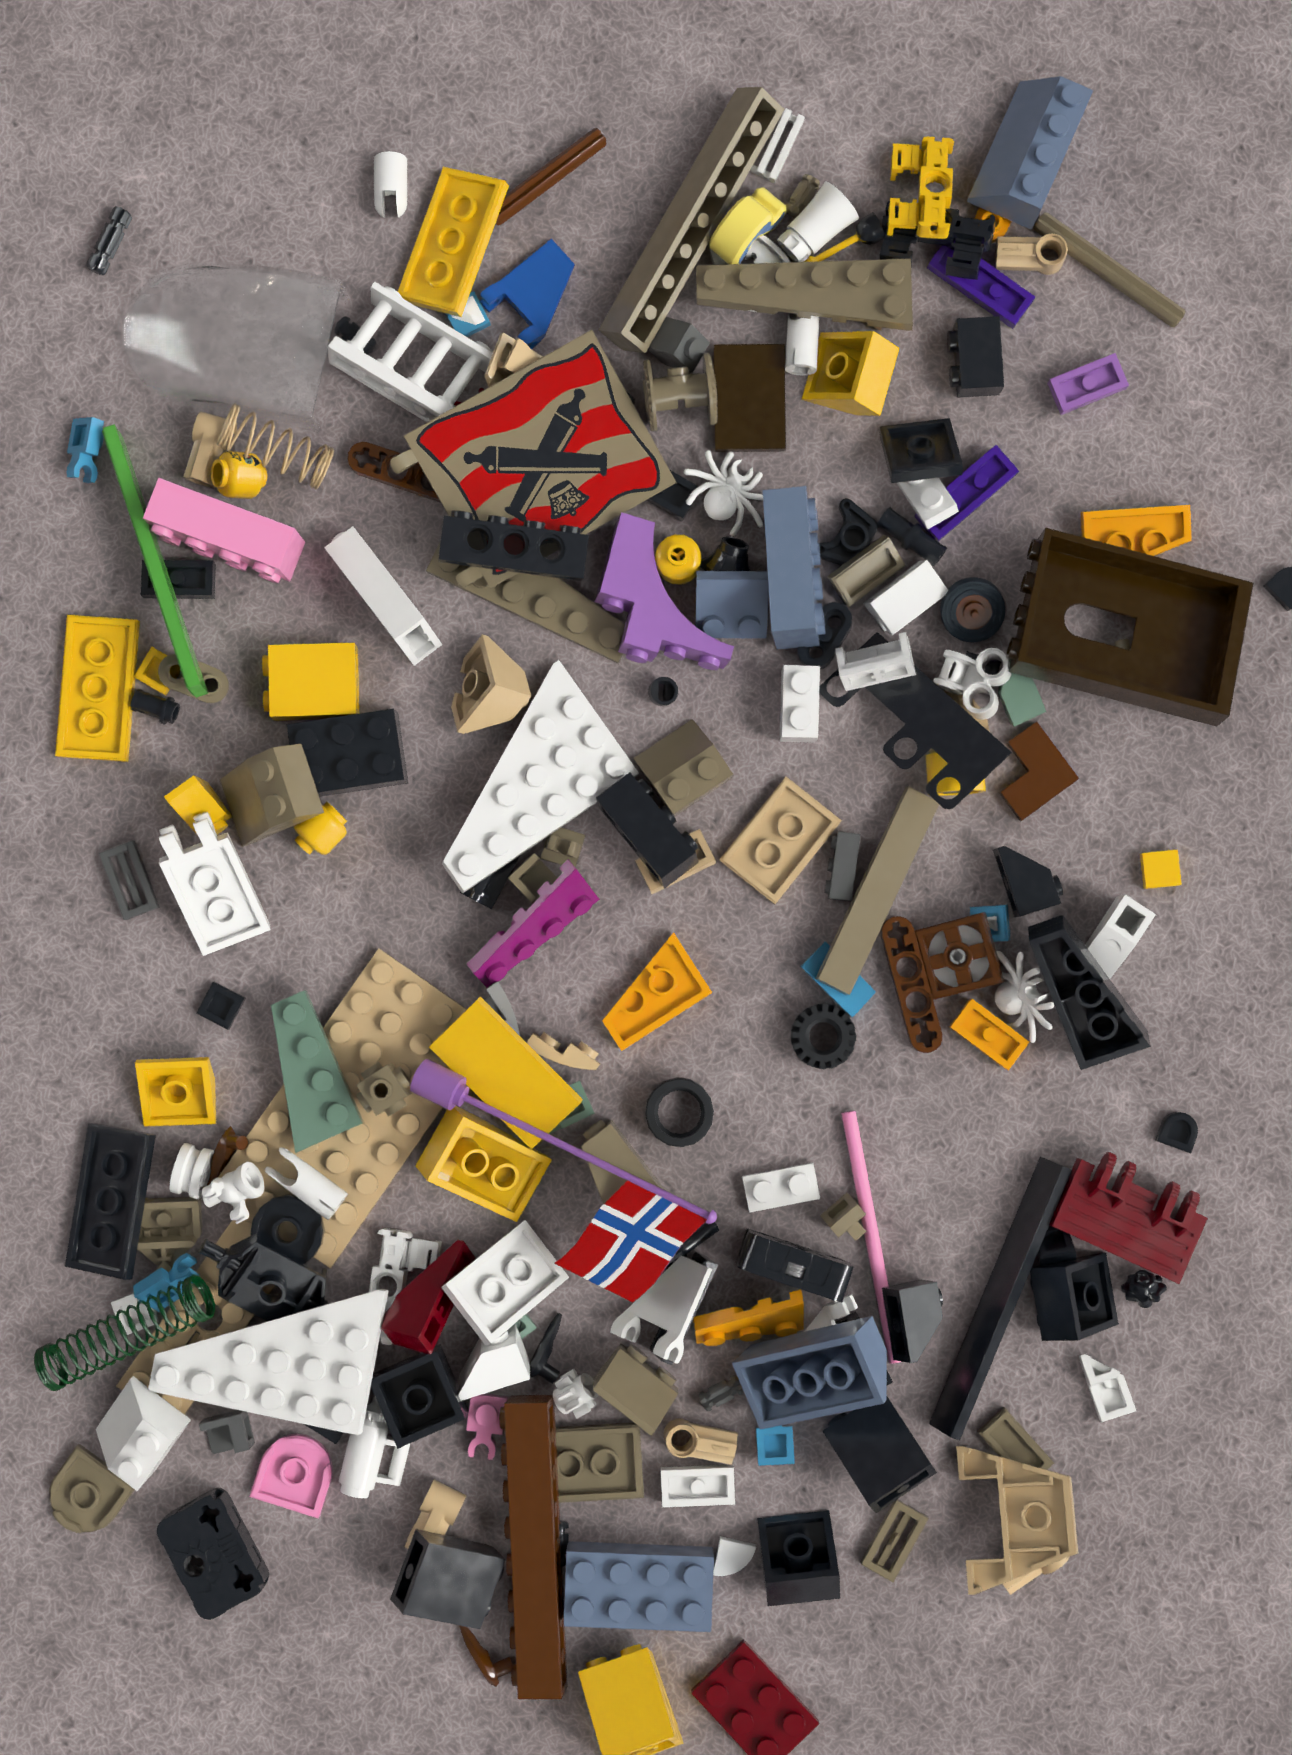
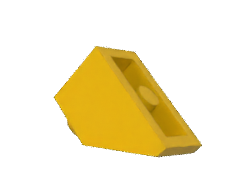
M195 775L164 796L167 802L195 833L193 823H195L194 816L208 812L217 835L228 827L225 821L232 817L211 785Z

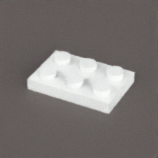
M524 1220L441 1288L485 1346H487L565 1282L569 1276L562 1267L554 1264L556 1259L527 1221Z

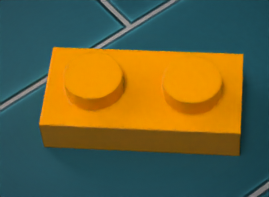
M972 998L967 1001L949 1026V1028L1007 1071H1009L1030 1043V1041Z

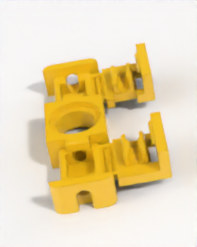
M927 136L922 139L921 149L920 145L893 143L890 181H895L898 173H903L904 170H910V174H918L920 172L918 203L917 199H913L912 203L900 202V198H890L887 235L893 236L894 228L915 229L917 226L916 233L919 237L946 239L948 237L951 223H945L946 209H950L952 199L953 168H947L948 154H952L953 139L943 137L940 142L935 141V137ZM898 154H901V165H898ZM936 182L943 185L945 189L935 193L928 190L926 185ZM895 206H898V218H895ZM931 226L937 227L936 230H931L930 228Z

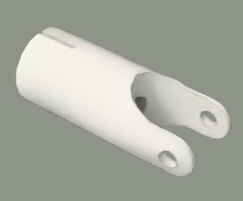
M788 313L786 372L803 376L814 374L817 371L819 316H811V319H797V314Z
M280 1147V1154L296 1167L298 1172L297 1179H288L271 1167H266L265 1172L289 1192L329 1220L345 1200L348 1193L295 1154Z

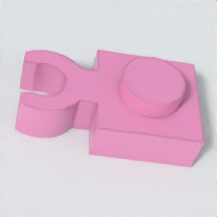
M481 1394L470 1398L466 1431H474L476 1436L470 1441L468 1447L469 1457H474L477 1445L485 1444L489 1449L488 1459L492 1460L494 1458L496 1444L492 1439V1434H503V1429L500 1428L499 1412L500 1408L504 1407L507 1396Z

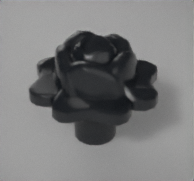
M1139 1270L1135 1274L1128 1275L1127 1281L1121 1285V1291L1125 1293L1126 1300L1136 1301L1140 1307L1149 1308L1153 1302L1160 1301V1296L1167 1290V1286L1162 1283L1161 1276L1154 1275L1146 1270Z

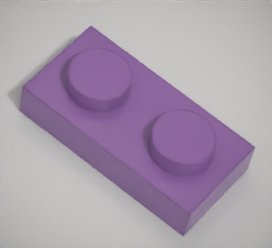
M1116 353L1051 378L1047 383L1060 415L1123 391L1129 386Z

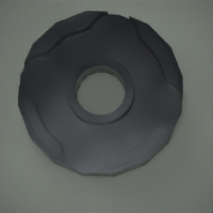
M287 1194L272 1198L259 1208L252 1220L250 1234L252 1236L258 1232L261 1234L259 1242L303 1265L317 1254L323 1244L325 1227L323 1218L319 1213L295 1195ZM289 1221L296 1226L297 1237L294 1241L288 1242L280 1238L278 1228L282 1222Z

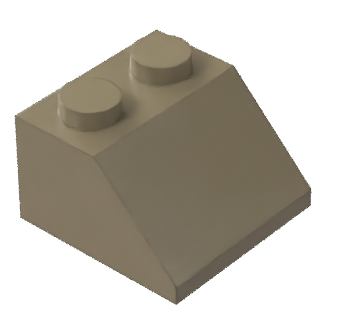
M693 719L633 758L663 804L671 811L674 817L733 777L732 771L720 753Z
M620 1343L594 1377L592 1390L652 1436L678 1395V1388L674 1385L676 1378L660 1366L657 1370H654L645 1363L648 1357L636 1346L630 1344L626 1348Z

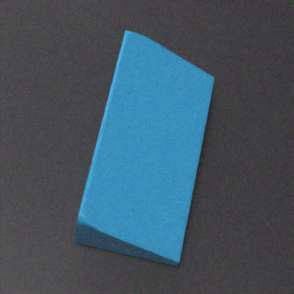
M825 941L800 967L853 1018L876 991L860 975L850 995H845L816 980L818 971L830 948V945Z

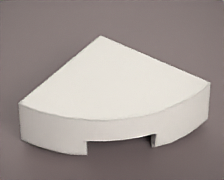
M720 1536L713 1575L727 1576L743 1569L752 1559L756 1550V1544Z

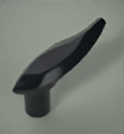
M557 1313L548 1326L530 1361V1377H535L538 1374L551 1384L556 1381L560 1374V1371L547 1363L553 1350L554 1339L559 1330L562 1318L560 1313Z

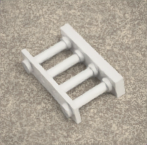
M375 281L371 286V304L376 307L351 341H344L335 336L328 345V358L331 365L426 422L455 407L454 403L477 370L481 369L486 372L493 354L492 350L483 342L472 341L403 299L395 289L388 286L383 287ZM390 314L406 325L382 359L375 360L365 354L363 349L386 316ZM419 332L436 342V344L414 375L405 378L395 372L393 367ZM449 350L466 360V362L442 396H435L425 390L424 385Z

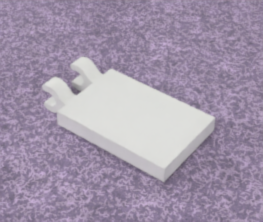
M208 812L194 816L195 823H193V826L201 843L183 849L174 825L159 830L161 834L159 840L167 856L159 858V865L203 956L270 930L269 921L228 832L217 836Z

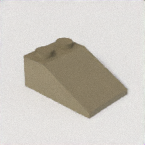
M302 744L272 747L246 759L220 779L242 847L324 813Z

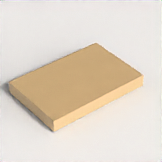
M785 777L719 861L775 905L842 820L788 777Z

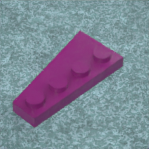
M569 859L560 867L563 873L553 884L546 881L537 890L540 897L528 909L521 907L512 916L511 927L506 932L498 931L467 963L473 974L486 988L503 979L509 970L522 960L531 957L537 948L550 938L559 935L565 926L578 916L587 913L592 905L600 900Z

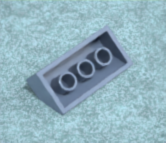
M1061 76L1020 81L966 202L1032 230L1094 90Z
M873 1316L751 1344L732 1362L760 1430L884 1404L887 1397V1349Z

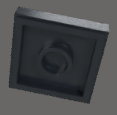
M950 418L880 427V440L891 483L963 475V463Z

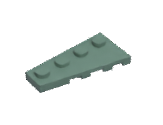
M301 991L272 1004L271 1009L295 1153L364 1122L307 991Z

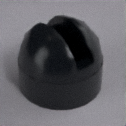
M659 677L649 686V698L658 706H667L677 699L678 686L669 677ZM659 684H664L663 701L658 699Z

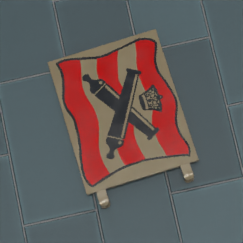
M592 330L404 435L403 437L410 449L397 455L390 461V465L396 474L419 463L448 516H451V512L455 510L473 513L474 520L487 521L489 515L509 518V524L523 526L524 520L545 523V529L559 531L560 525L581 528V534L585 535L616 518L621 512L624 513L677 483ZM472 531L467 536L469 546L475 550L484 549L488 544L487 536L481 531ZM508 536L503 542L504 548L509 554L517 555L523 551V542L517 536ZM551 540L543 541L540 544V553L544 558L559 550L558 545ZM471 566L458 573L456 581L460 587H466L484 577L491 589L517 573Z

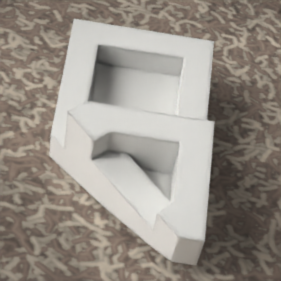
M1086 1354L1079 1356L1100 1423L1136 1411L1124 1375L1120 1374L1121 1372L1092 1359V1357Z

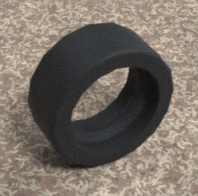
M679 1077L665 1080L655 1087L647 1099L645 1111L648 1128L654 1136L666 1145L675 1147L693 1145L705 1137L712 1125L714 1115L711 1098L705 1089L691 1079ZM670 1092H688L699 1102L701 1109L700 1120L689 1132L681 1134L672 1133L664 1128L659 1120V1104Z

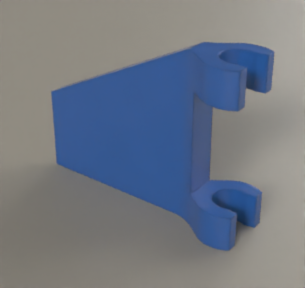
M550 239L504 278L484 289L480 293V296L483 298L480 300V303L490 313L506 299L529 325L517 336L518 339L523 340L530 349H533L546 336L575 264Z

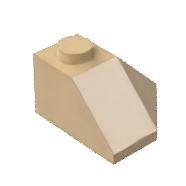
M483 634L463 659L460 671L466 674L462 684L463 694L455 693L451 706L457 732L465 734L511 721L528 704L531 698L525 671L489 636Z

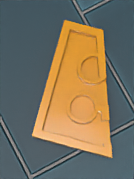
M1190 505L1080 512L1082 537L1155 556L1192 541Z
M674 932L602 1020L621 1051L712 993Z

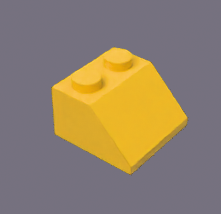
M874 331L820 332L817 371L814 374H808L802 400L853 415L880 416L899 347Z

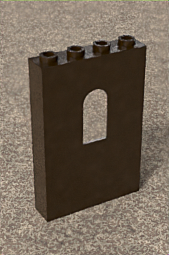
M1045 528L1038 539H1032L1027 553V559L1032 560L1030 572H1025L1020 586V592L1025 593L1023 605H1018L1013 620V625L1018 626L1016 638H1011L1006 653V658L1011 659L1010 673L1216 727L1230 716L1254 582L1050 528ZM1080 604L1135 618L1130 650L1075 636L1065 625L1066 611L1070 607Z

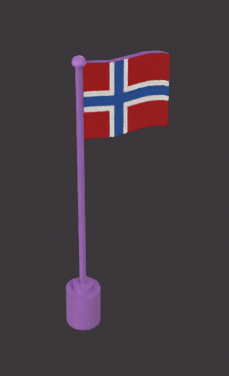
M425 1059L419 1065L413 1076L410 1091L445 1109L452 1110L455 1106L460 1107L465 1101L627 1180L600 1207L577 1243L554 1264L630 1302L640 1298L656 1283L681 1245L705 1222L712 1224L717 1219V1214L713 1209L711 1212H708L469 1096L466 1077L429 1059Z

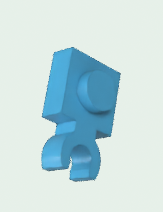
M780 1425L761 1430L756 1428L758 1466L795 1464L792 1426L782 1427Z

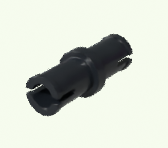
M891 507L884 512L877 523L879 528H882L902 543V548L905 550L910 548L925 560H928L932 566L939 562L948 548L923 532V526L918 523L912 524Z

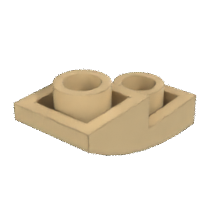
M545 1032L540 1037L533 1033L526 1042L537 1054L562 1065L596 1070L601 1064L595 1059L599 1053L582 1041L578 1046L571 1042L564 1053L557 1050L561 1043Z

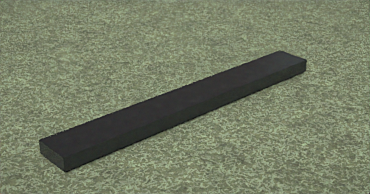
M1041 1156L929 1422L934 1428L959 1441L1072 1171Z

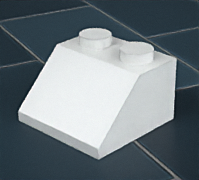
M134 1376L128 1381L99 1423L96 1432L108 1470L138 1491L160 1465L191 1419L155 1392L148 1391V1387Z

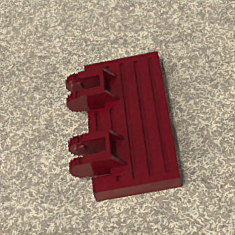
M1106 1152L1102 1156L1092 1181H1089L1095 1165L1076 1158L1049 1225L1180 1284L1208 1220L1207 1217L1196 1213L1200 1201L1199 1193L1192 1190L1187 1192L1175 1219H1172L1170 1215L1181 1189L1179 1184L1170 1181L1165 1186L1153 1211L1152 1209L1158 1194L1132 1183L1137 1169L1136 1164L1126 1161L1120 1169L1112 1189L1109 1190L1106 1186L1116 1164L1117 1156L1115 1154Z

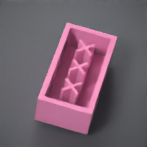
M158 478L143 519L152 527L151 532L159 535L160 540L179 547L182 541L187 546L192 547L194 553L212 559L213 555L217 554L220 558L226 560L225 564L241 571H246L247 566L252 567L253 570L259 572L258 576L278 584L281 578L291 581L305 541L293 527Z

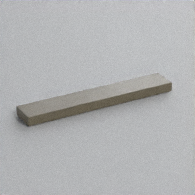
M910 786L905 787L818 971L816 980L845 995L851 994L939 806L934 799Z

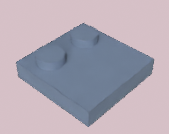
M696 571L695 626L713 638H767L768 571Z

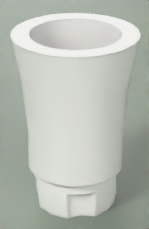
M825 181L814 198L787 226L788 229L780 235L777 241L781 249L793 262H804L810 255L817 253L840 231L858 220L859 216L843 193L834 185Z

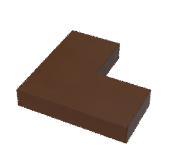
M1037 721L1006 743L1027 771V773L999 793L1019 821L1024 820L1079 779Z

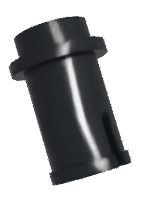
M138 689L132 698L131 710L157 718L161 724L165 725L167 722L171 724L175 722L179 714L180 704L176 703L173 697L165 699Z

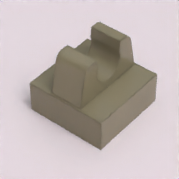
M562 827L547 836L540 859L561 866L569 859L576 868L586 835Z
M848 1192L820 1215L838 1238L847 1231L856 1241L866 1233V1230L858 1222L866 1213Z

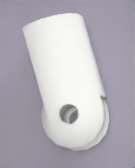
M381 152L374 156L375 209L380 216L385 218V196L396 195L399 218L407 209V158L397 152Z

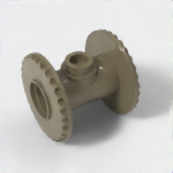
M703 353V373L696 374L689 373L688 366L668 368L667 376L652 378L650 359L643 361L644 401L651 431H657L656 411L678 409V400H684L685 408L707 406L709 424H717L716 380L709 353Z

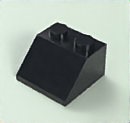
M1106 1253L1076 1257L1074 1261L1045 1266L1038 1265L1031 1268L1030 1284L1034 1293L1037 1324L1040 1328L1042 1341H1079L1119 1324Z
M829 1510L757 1518L767 1606L840 1599V1575Z

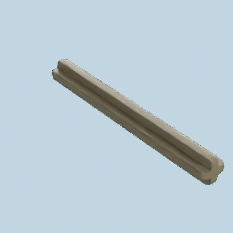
M1044 212L1036 221L1034 230L1042 236L1052 233L1060 235L1067 243V254L1170 327L1177 326L1184 317L1185 309L1049 213Z

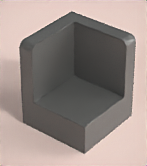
M235 1410L204 1418L199 1423L200 1431H207L213 1454L234 1449L235 1453L249 1450L255 1444L248 1412Z

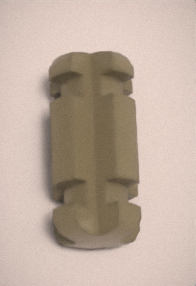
M809 174L803 175L802 182H799L790 198V203L786 204V213L793 218H796L814 198L815 190L819 189V180Z

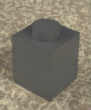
M666 317L648 350L664 365L673 368L688 366L689 372L693 373L710 342L691 323Z

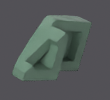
M1011 673L1009 680L1003 685L998 686L1000 687L998 695L1010 724L1014 727L1046 712L1033 678Z

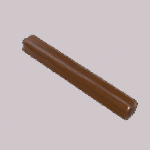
M593 128L508 192L504 198L496 224L502 225L603 149L607 144L603 133L598 128Z

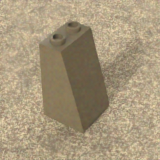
M600 1119L584 1132L583 1135L586 1140L581 1145L583 1151L665 1190L612 1120L605 1124ZM587 1161L604 1204L627 1180Z

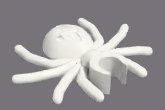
M709 450L705 452V456L715 476L699 470L684 469L685 475L698 476L711 481L693 490L686 500L687 505H691L697 495L710 488L704 498V508L710 518L721 521L727 520L738 508L736 523L730 531L731 536H735L742 525L743 505L754 517L759 528L763 527L759 514L746 499L763 501L762 494L746 492L751 491L759 483L763 476L761 472H757L750 483L745 485L753 476V467L745 476H742L737 472V466L742 460H737L727 471L728 465L734 456V453L730 451L725 456L719 471Z
M996 951L998 959L1009 972H1002L1003 978L1008 981L1003 982L997 987L995 992L996 1005L1003 1013L1008 1015L1021 1013V1016L1015 1022L1007 1024L1012 1029L1018 1028L1028 1018L1029 1041L1034 1043L1036 1041L1034 1017L1043 1027L1048 1030L1052 1029V1024L1038 1011L1049 1010L1054 1007L1053 1002L1039 1004V1002L1048 998L1049 993L1041 995L1037 991L1036 984L1044 980L1038 977L1029 980V978L1038 975L1041 971L1039 968H1033L1023 975V952L1017 954L1015 970L1001 951Z

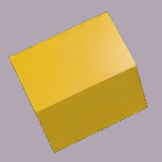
M209 1057L136 1060L135 1068L144 1127L216 1124L215 1076Z

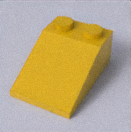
M455 1106L452 1110H446L415 1167L427 1181L517 1222L552 1159L534 1148L531 1150L524 1142L484 1119Z

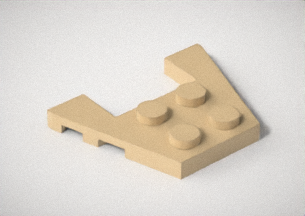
M956 1446L959 1480L996 1478L998 1481L1004 1558L966 1560L968 1595L978 1594L1078 1554L1071 1476L969 1447Z

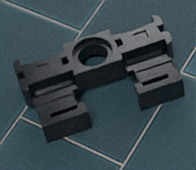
M890 201L887 202L885 208L886 216H883L882 219L885 236L879 254L880 260L911 259L912 268L913 251H910L912 243L922 242L948 246L954 250L953 257L947 258L946 275L978 280L979 265L983 254L981 244H984V252L989 251L995 232V217L993 215L990 216V220L961 217L959 216L958 209L950 208L946 209L945 222L951 223L949 235L946 239L915 237L917 226L915 229L894 228L893 236L887 235ZM895 207V218H898V207Z

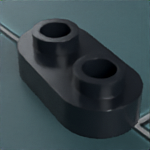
M831 602L822 607L825 619V634L819 635V646L798 647V657L803 666H820V670L827 667L836 655L835 649L841 647L850 633L852 614L845 605L838 602ZM837 617L842 623L838 628H831L828 625L829 619ZM814 647H818L823 653L819 658H812L809 655V651Z

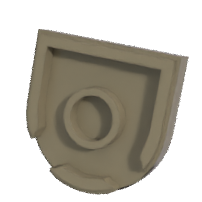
M78 1444L55 1475L50 1485L49 1493L53 1509L52 1513L59 1524L72 1532L97 1531L106 1527L117 1516L135 1489L108 1470L106 1462L81 1444Z

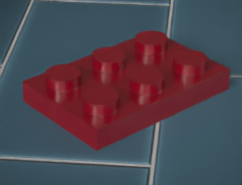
M744 1639L691 1689V1694L748 1755H788L820 1724L816 1716Z

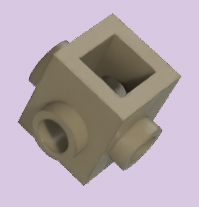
M380 1062L361 1073L364 1080L357 1084L360 1092L356 1096L368 1113L373 1110L377 1116L386 1112L389 1117L407 1105L404 1098L412 1094L408 1088L411 1082L400 1066L395 1068L391 1063L382 1067ZM383 1083L387 1086L388 1093L385 1097H379L375 1091L377 1084Z

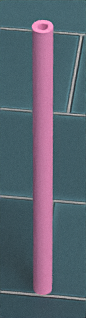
M856 1111L841 1113L858 1204L866 1213L861 1220L863 1228L866 1230L864 1236L885 1347L887 1349L888 1363H899L901 1361L893 1360L882 1288L889 1285Z

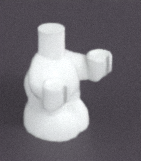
M243 1163L236 1170L224 1174L221 1178L213 1179L211 1184L202 1189L203 1202L207 1207H212L222 1201L230 1203L234 1208L230 1212V1219L236 1220L235 1223L238 1224L249 1218L245 1199L260 1197L264 1192V1180L261 1172L253 1163Z

